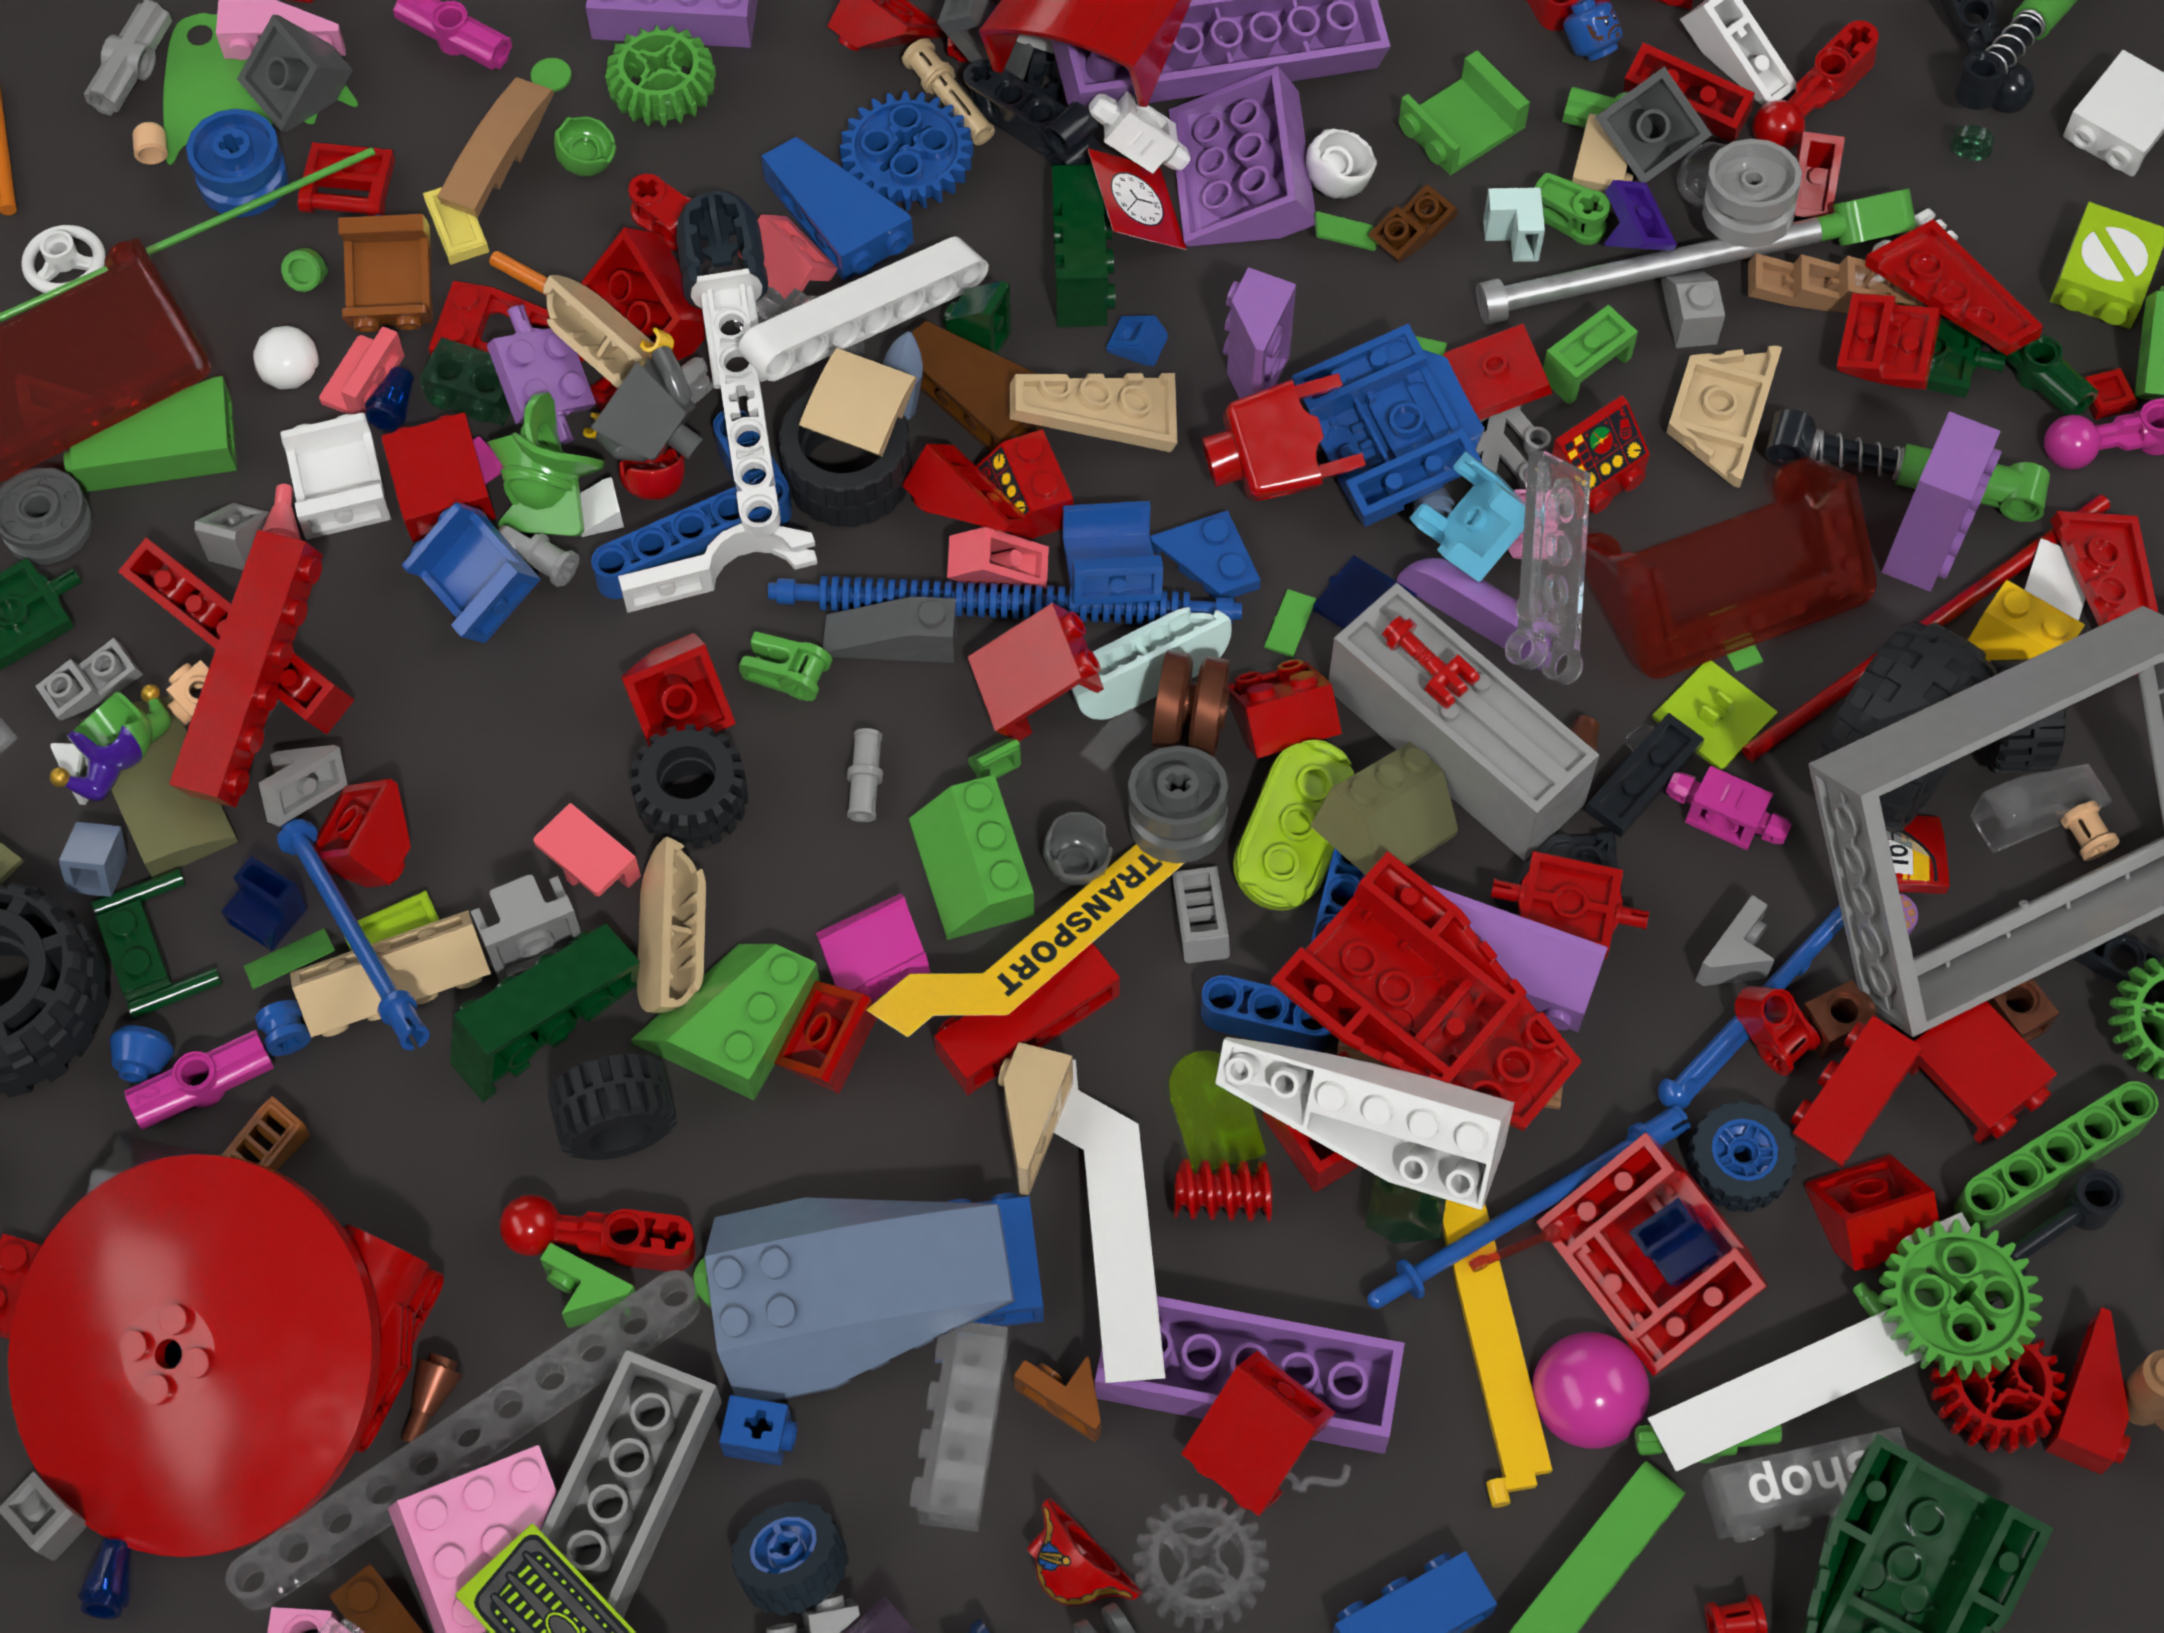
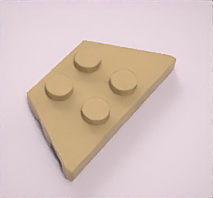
M1768 346L1765 353L1744 355L1743 349L1726 351L1721 355H1713L1711 353L1690 355L1666 432L1668 435L1737 488H1740L1782 350L1780 346Z

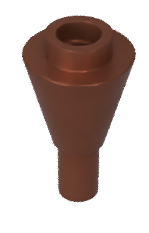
M431 1352L427 1361L417 1358L410 1407L412 1412L401 1440L419 1446L430 1417L436 1414L463 1377L462 1374L455 1372L457 1362Z

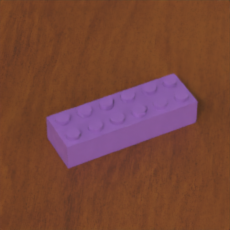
M1157 1296L1165 1370L1164 1379L1105 1383L1103 1351L1101 1349L1095 1378L1097 1399L1199 1419L1205 1417L1235 1368L1258 1351L1336 1412L1326 1428L1311 1440L1385 1454L1390 1438L1405 1343Z

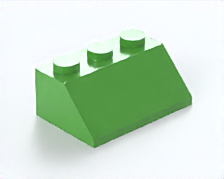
M995 774L950 786L909 818L946 940L1034 916V892Z

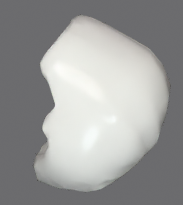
M1333 128L1324 129L1309 145L1305 166L1313 187L1332 199H1345L1363 191L1375 171L1377 160L1374 157L1371 146L1359 135L1348 130Z

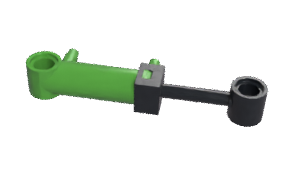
M2092 1169L2083 1173L2066 1195L2064 1209L2016 1241L2015 1249L2010 1257L2014 1261L2028 1258L2074 1225L2085 1230H2096L2104 1227L2123 1203L2124 1189L2119 1179L2111 1172L2103 1169ZM2085 1193H2091L2100 1198L2103 1207L2091 1204L2087 1200ZM1998 1237L1996 1245H1998L2000 1248H2003L2006 1245ZM2025 1268L2021 1271L2023 1276L2028 1273ZM1860 1282L1853 1288V1293L1859 1299L1860 1305L1870 1317L1889 1309L1885 1304L1878 1302L1877 1298L1879 1296L1865 1282ZM1985 1292L1986 1300L1990 1305L2000 1299L1995 1293ZM1961 1294L1954 1297L1955 1302L1960 1305L1966 1301Z

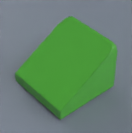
M1017 739L1002 740L969 757L968 764L978 779L994 774L997 779L1020 767V743Z

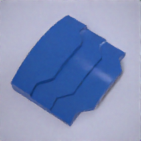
M1409 323L1291 376L1296 386L1333 374H1340L1343 386L1339 390L1300 401L1306 412L1319 418L1324 435L1319 446L1328 463L1363 453L1366 466L1362 469L1335 476L1364 527L1404 510L1405 504L1444 487L1443 484L1461 477L1454 470L1453 466L1465 451L1482 462L1476 449L1483 436L1484 426L1467 399L1448 359L1436 353L1423 350Z

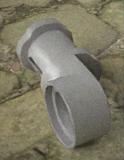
M503 525L498 529L531 569H536L548 576L551 584L554 586H565L574 576L579 564V555L572 550L565 552L550 543V538L544 533L535 534L529 539L508 526Z

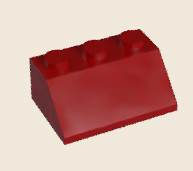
M624 227L580 284L602 297L654 344L657 340V336L653 332L654 328L670 334L674 341L672 351L678 361L692 355L706 338L703 311L690 305L684 297L683 274L681 273L680 265L661 234Z

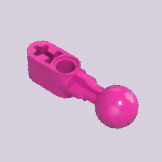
M2164 398L2151 400L2143 406L2141 411L2117 416L2112 423L2095 426L2089 419L2079 415L2063 416L2054 421L2046 431L2044 437L2046 455L2052 463L2068 470L2083 468L2095 459L2099 450L2115 447L2125 451L2140 449L2150 455H2163Z

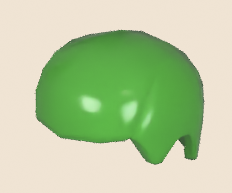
M588 116L567 117L562 125L555 130L553 145L556 160L570 173L578 176L597 175L607 169L615 157L616 144L613 134L600 120Z

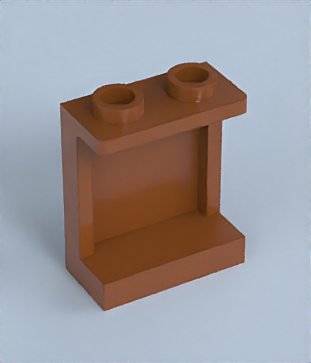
M423 214L338 218L339 235L344 241L346 308L342 309V318L349 327H354V330L358 332H376L379 330V326L396 325V328L400 330H418L422 328V324L433 323L430 225Z

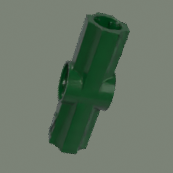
M2041 335L2040 338L2006 355V360L2016 368L2015 376L2018 383L2028 390L2040 391L2066 416L2081 415L2097 398L2099 391L2062 358V346L2052 337ZM1995 349V350H1996L1998 353H2000L2001 355H2005V354H2003L2002 352H2000L1999 350Z

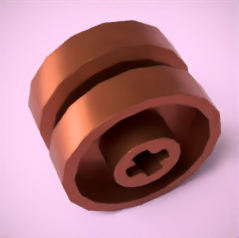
M1171 650L1166 651L1156 700L1152 747L1179 746L1185 724L1190 725L1189 747L1200 749L1215 757L1220 729H1224L1230 692V688H1227L1229 659L1207 656L1201 662L1197 683L1192 682L1193 660L1190 654Z

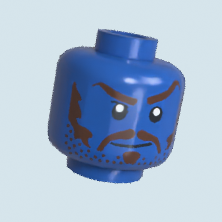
M1581 0L1571 6L1573 13L1565 19L1563 26L1575 55L1587 56L1588 61H1593L1618 49L1617 42L1622 38L1623 31L1613 5L1610 2Z

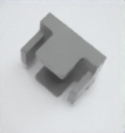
M526 875L492 889L490 897L500 918L499 923L487 927L480 908L471 911L499 982L508 976L514 975L517 977L532 968L534 963L543 955L559 952L569 946L572 940L581 933L574 909L558 876L549 879L556 899L549 903L543 900L533 875Z

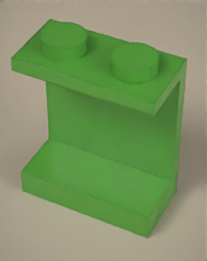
M1477 50L1465 57L1462 79L1419 105L1409 94L1403 96L1399 124L1404 134L1409 138H1414L1426 150L1429 159L1434 164L1440 165L1451 176L1526 127L1530 102Z

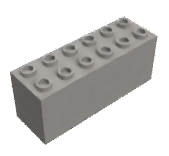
M1398 583L1394 584L1334 638L1329 682L1332 683L1334 696L1396 750L1412 742L1418 749L1424 751L1433 762L1444 770L1450 797L1523 861L1585 805L1599 754ZM1401 615L1405 620L1411 618L1417 624L1413 634L1443 662L1448 664L1459 654L1478 672L1480 680L1473 686L1465 683L1468 691L1463 696L1457 697L1452 694L1455 698V703L1449 709L1443 708L1424 690L1427 682L1433 678L1424 667L1401 647L1391 651L1385 645L1387 640L1382 636V633L1398 616Z

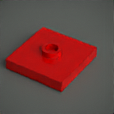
M1524 323L1443 353L1444 357L1448 359L1479 420L1552 394L1550 383Z

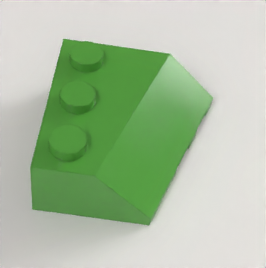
M738 944L703 975L700 989L692 995L685 1005L675 1008L676 1010L660 1013L631 1039V1042L749 1099L755 1100L773 1069L774 1062L815 981H820L817 963L777 944Z

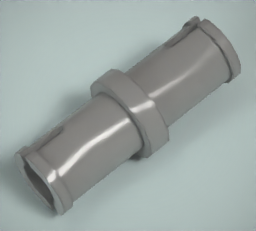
M862 728L854 732L853 765L848 768L847 780L851 783L847 817L856 822H871L876 819L877 785L882 783L883 771L879 768L883 734L875 729Z

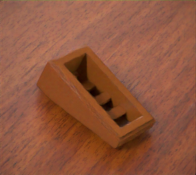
M271 1096L257 1110L221 1156L246 1160L243 1155L249 1150L261 1160L258 1164L276 1171L311 1135L299 1118ZM277 1122L286 1129L281 1136L272 1129ZM262 1136L273 1144L269 1151L257 1143Z

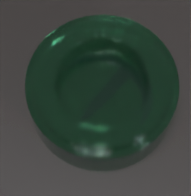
M1961 125L1955 129L1950 147L1957 156L1963 159L1980 161L1991 155L1995 137L1989 130L1981 126Z

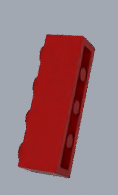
M1092 942L1009 1015H965L962 1018L954 1016L948 1019L939 1027L937 1034L934 1035L936 1054L968 1096L999 1075L1003 1061L1006 1058L1012 1059L1018 1042L1041 1048L1119 997L1120 977Z

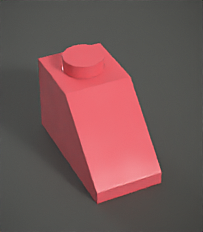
M987 527L949 536L947 578L966 584L975 582L976 587H979L981 582L987 583V588H991V583H998V588H1002L1004 583L1009 584V589H1013L1014 584H1020L1021 589H1025V584L1032 585V590H1036V585H1043V589H1047L1049 546Z

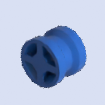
M283 1000L272 1003L261 1009L255 1016L258 1029L265 1032L266 1037L263 1044L269 1055H288L304 1048L311 1041L307 1025L301 1022L303 1015L298 1002L295 1000Z

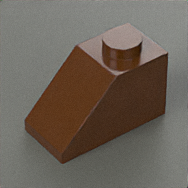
M371 1563L329 1595L330 1599L356 1633H423Z

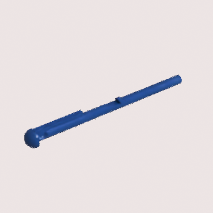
M1840 904L1762 987L1785 990L1797 975L1801 976L1807 971L1812 960L1844 927ZM1736 1015L1674 1081L1668 1078L1662 1079L1658 1086V1097L1665 1107L1669 1108V1106L1676 1104L1681 1109L1689 1106L1695 1095L1750 1038Z

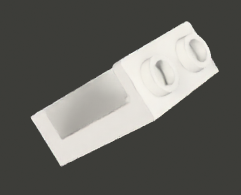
M2122 50L2072 112L2063 137L2072 142L2076 147L2084 149L2107 162L2113 168L2121 170L2129 176H2134L2139 170L2144 157L2164 133V72Z
M365 413L344 414L324 422L301 424L280 433L287 454L296 497V503H294L296 514L306 540L391 520L373 435Z

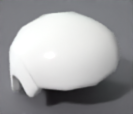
M288 325L274 327L260 336L253 351L254 366L261 380L280 390L300 387L311 379L319 365L318 352L312 339L299 328Z

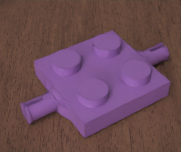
M524 305L511 307L507 310V313L510 316L516 333L510 336L493 338L487 344V348L515 423H524L525 407L533 395L540 392H549L555 401L557 431L561 445L568 444L574 441V437L566 417L571 413L589 410L596 404L578 354L559 338L551 328H532Z

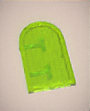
M1211 1050L1196 1051L1183 1057L1173 1068L1169 1080L1170 1102L1174 1108L1193 1172L1197 1171L1202 1159H1208L1211 1169H1216L1221 1160H1227L1229 1165L1239 1163L1241 1160L1247 1161L1266 1156V1149L1252 1104L1215 1084L1221 1053Z

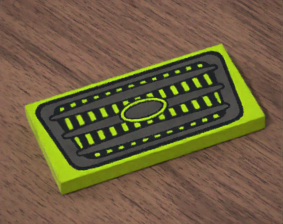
M533 1523L455 1594L458 1601L488 1633H636Z

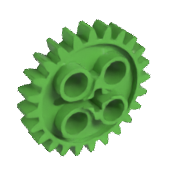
M1955 1219L1946 1233L1940 1222L1935 1221L1929 1228V1235L1920 1227L1917 1228L1911 1235L1912 1242L1903 1238L1896 1247L1899 1255L1891 1254L1886 1260L1885 1265L1892 1271H1884L1879 1278V1283L1890 1289L1882 1291L1877 1299L1878 1302L1891 1305L1892 1308L1885 1312L1881 1320L1882 1322L1897 1323L1898 1327L1890 1338L1891 1340L1906 1338L1909 1341L1903 1353L1906 1357L1912 1355L1917 1350L1923 1354L1920 1365L1922 1369H1925L1934 1360L1939 1362L1941 1377H1945L1954 1366L1957 1367L1960 1379L1966 1380L1974 1366L1981 1379L1986 1378L1991 1372V1364L2000 1372L2003 1371L2010 1364L2008 1357L2017 1360L2025 1352L2021 1344L2029 1345L2034 1340L2036 1335L2028 1327H2035L2041 1321L2042 1316L2029 1309L2037 1307L2043 1301V1298L2037 1294L2028 1293V1290L2039 1280L2036 1276H2023L2021 1271L2030 1262L2028 1258L2014 1261L2010 1257L2015 1249V1243L2007 1244L2003 1248L1996 1245L1999 1236L1998 1231L1994 1230L1985 1239L1980 1237L1979 1223L1975 1222L1969 1231L1964 1233L1959 1219ZM1952 1257L1962 1261L1966 1266L1967 1274L1953 1271L1948 1265L1947 1258ZM1926 1268H1931L1934 1275L1927 1273ZM1920 1289L1930 1293L1934 1298L1935 1306L1929 1307L1920 1303L1916 1298L1915 1290ZM1985 1292L1997 1294L2004 1303V1309L1991 1306L1986 1300ZM1958 1294H1961L1966 1299L1961 1305L1953 1299ZM1959 1324L1966 1327L1971 1333L1972 1342L1962 1341L1957 1338L1953 1332L1952 1325ZM1986 1324L1992 1325L1993 1331L1988 1330Z

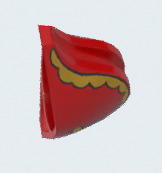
M1052 1498L1045 1500L1042 1504L1045 1528L1027 1546L1029 1553L1036 1559L1037 1578L1045 1593L1054 1601L1073 1607L1084 1606L1097 1599L1109 1596L1122 1597L1129 1600L1138 1598L1143 1592L1122 1568Z

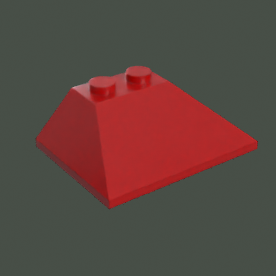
M1647 1132L1536 1221L1652 1376L1658 1375L1768 1287L1748 1247L1693 1177Z

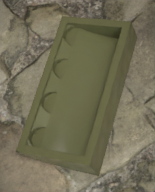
M170 697L159 698L171 716L170 729L165 735L151 744L146 756L138 764L121 771L115 785L111 789L140 856L152 878L181 868L238 842L221 804L188 796L169 785L187 733L185 725L167 707L173 701ZM142 700L132 703L145 714L149 713L147 702Z

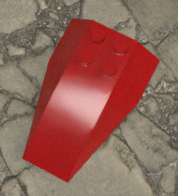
M1387 851L1359 882L1351 900L1305 950L1302 947L1299 948L1271 979L1270 983L1343 1043L1395 1069L1515 1102L1510 1125L1524 1132L1582 1061L1543 1012H1537L1526 998L1527 992L1516 978L1512 980L1496 960L1498 955L1487 941L1482 942L1471 929V921L1463 911Z

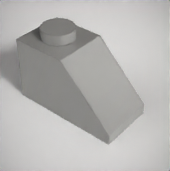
M1704 271L1682 272L1661 277L1675 348L1717 345L1725 319L1718 281Z

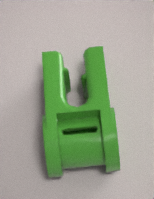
M1545 173L1535 186V188H1541L1544 223L1568 235L1580 244L1593 245L1600 242L1605 236L1607 229L1605 219L1610 212V201L1607 196L1600 191L1591 190L1551 173ZM1595 202L1598 204L1597 211H1594ZM1582 224H1585L1584 232L1581 231Z
M754 632L751 638V649L757 657L744 656L739 664V671L745 680L787 693L799 700L813 701L819 692L818 681L822 673L829 670L832 664V657L826 650L812 643L796 642Z

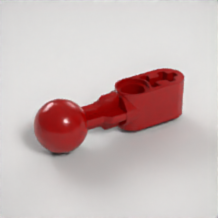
M1862 20L1847 24L1817 54L1814 66L1796 84V93L1788 101L1774 100L1766 103L1757 111L1752 124L1754 138L1771 141L1785 147L1788 151L1797 146L1802 132H1805L1804 118L1813 109L1823 108L1829 101H1835L1845 96L1873 68L1879 38L1877 28L1870 22Z
M529 1194L512 1200L503 1210L499 1223L500 1234L506 1246L513 1252L523 1256L543 1254L550 1243L554 1245L559 1243L574 1245L582 1254L609 1257L614 1263L621 1266L665 1272L683 1271L693 1263L696 1257V1245L692 1226L685 1218L677 1215L619 1209L611 1214L588 1211L581 1217L560 1215L555 1205L545 1197ZM623 1231H633L638 1234L637 1238L630 1244L621 1245L613 1241L616 1235ZM649 1234H653L654 1238L650 1237L651 1247H649ZM672 1239L681 1240L676 1242L674 1249L666 1248V1246L671 1245Z

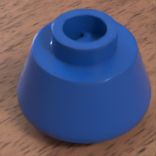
M135 1025L122 1026L112 1033L109 1038L112 1067L119 1072L118 1076L121 1079L131 1083L140 1084L147 1081V1079L159 1075L174 1054L169 1038L163 1033L147 1027Z

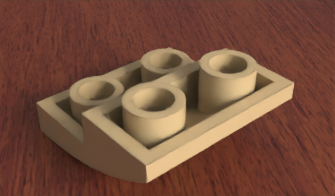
M836 348L817 381L799 425L805 429L883 457L897 417L902 419L917 377Z

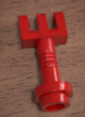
M1401 615L1398 616L1382 633V636L1387 640L1385 645L1391 651L1401 647L1421 664L1433 677L1427 682L1424 690L1443 708L1449 709L1455 703V698L1452 694L1457 697L1463 696L1468 691L1465 683L1473 686L1480 680L1478 672L1459 654L1448 664L1443 662L1413 634L1417 624L1411 618L1405 620Z

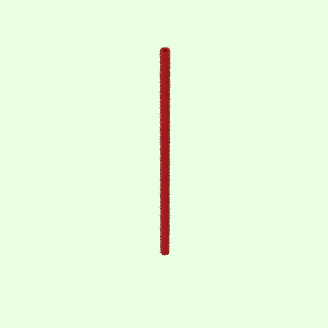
M2100 494L2076 512L2103 514L2110 509L2111 505L2109 500ZM2054 528L2044 533L1931 613L1920 623L1927 626L1936 623L1944 627L2003 585L2006 580H2010L2030 566L2034 561L2041 538L2059 545L2060 541ZM1878 652L1742 747L1744 756L1751 762L1755 761L1848 695L1864 673L1865 668Z

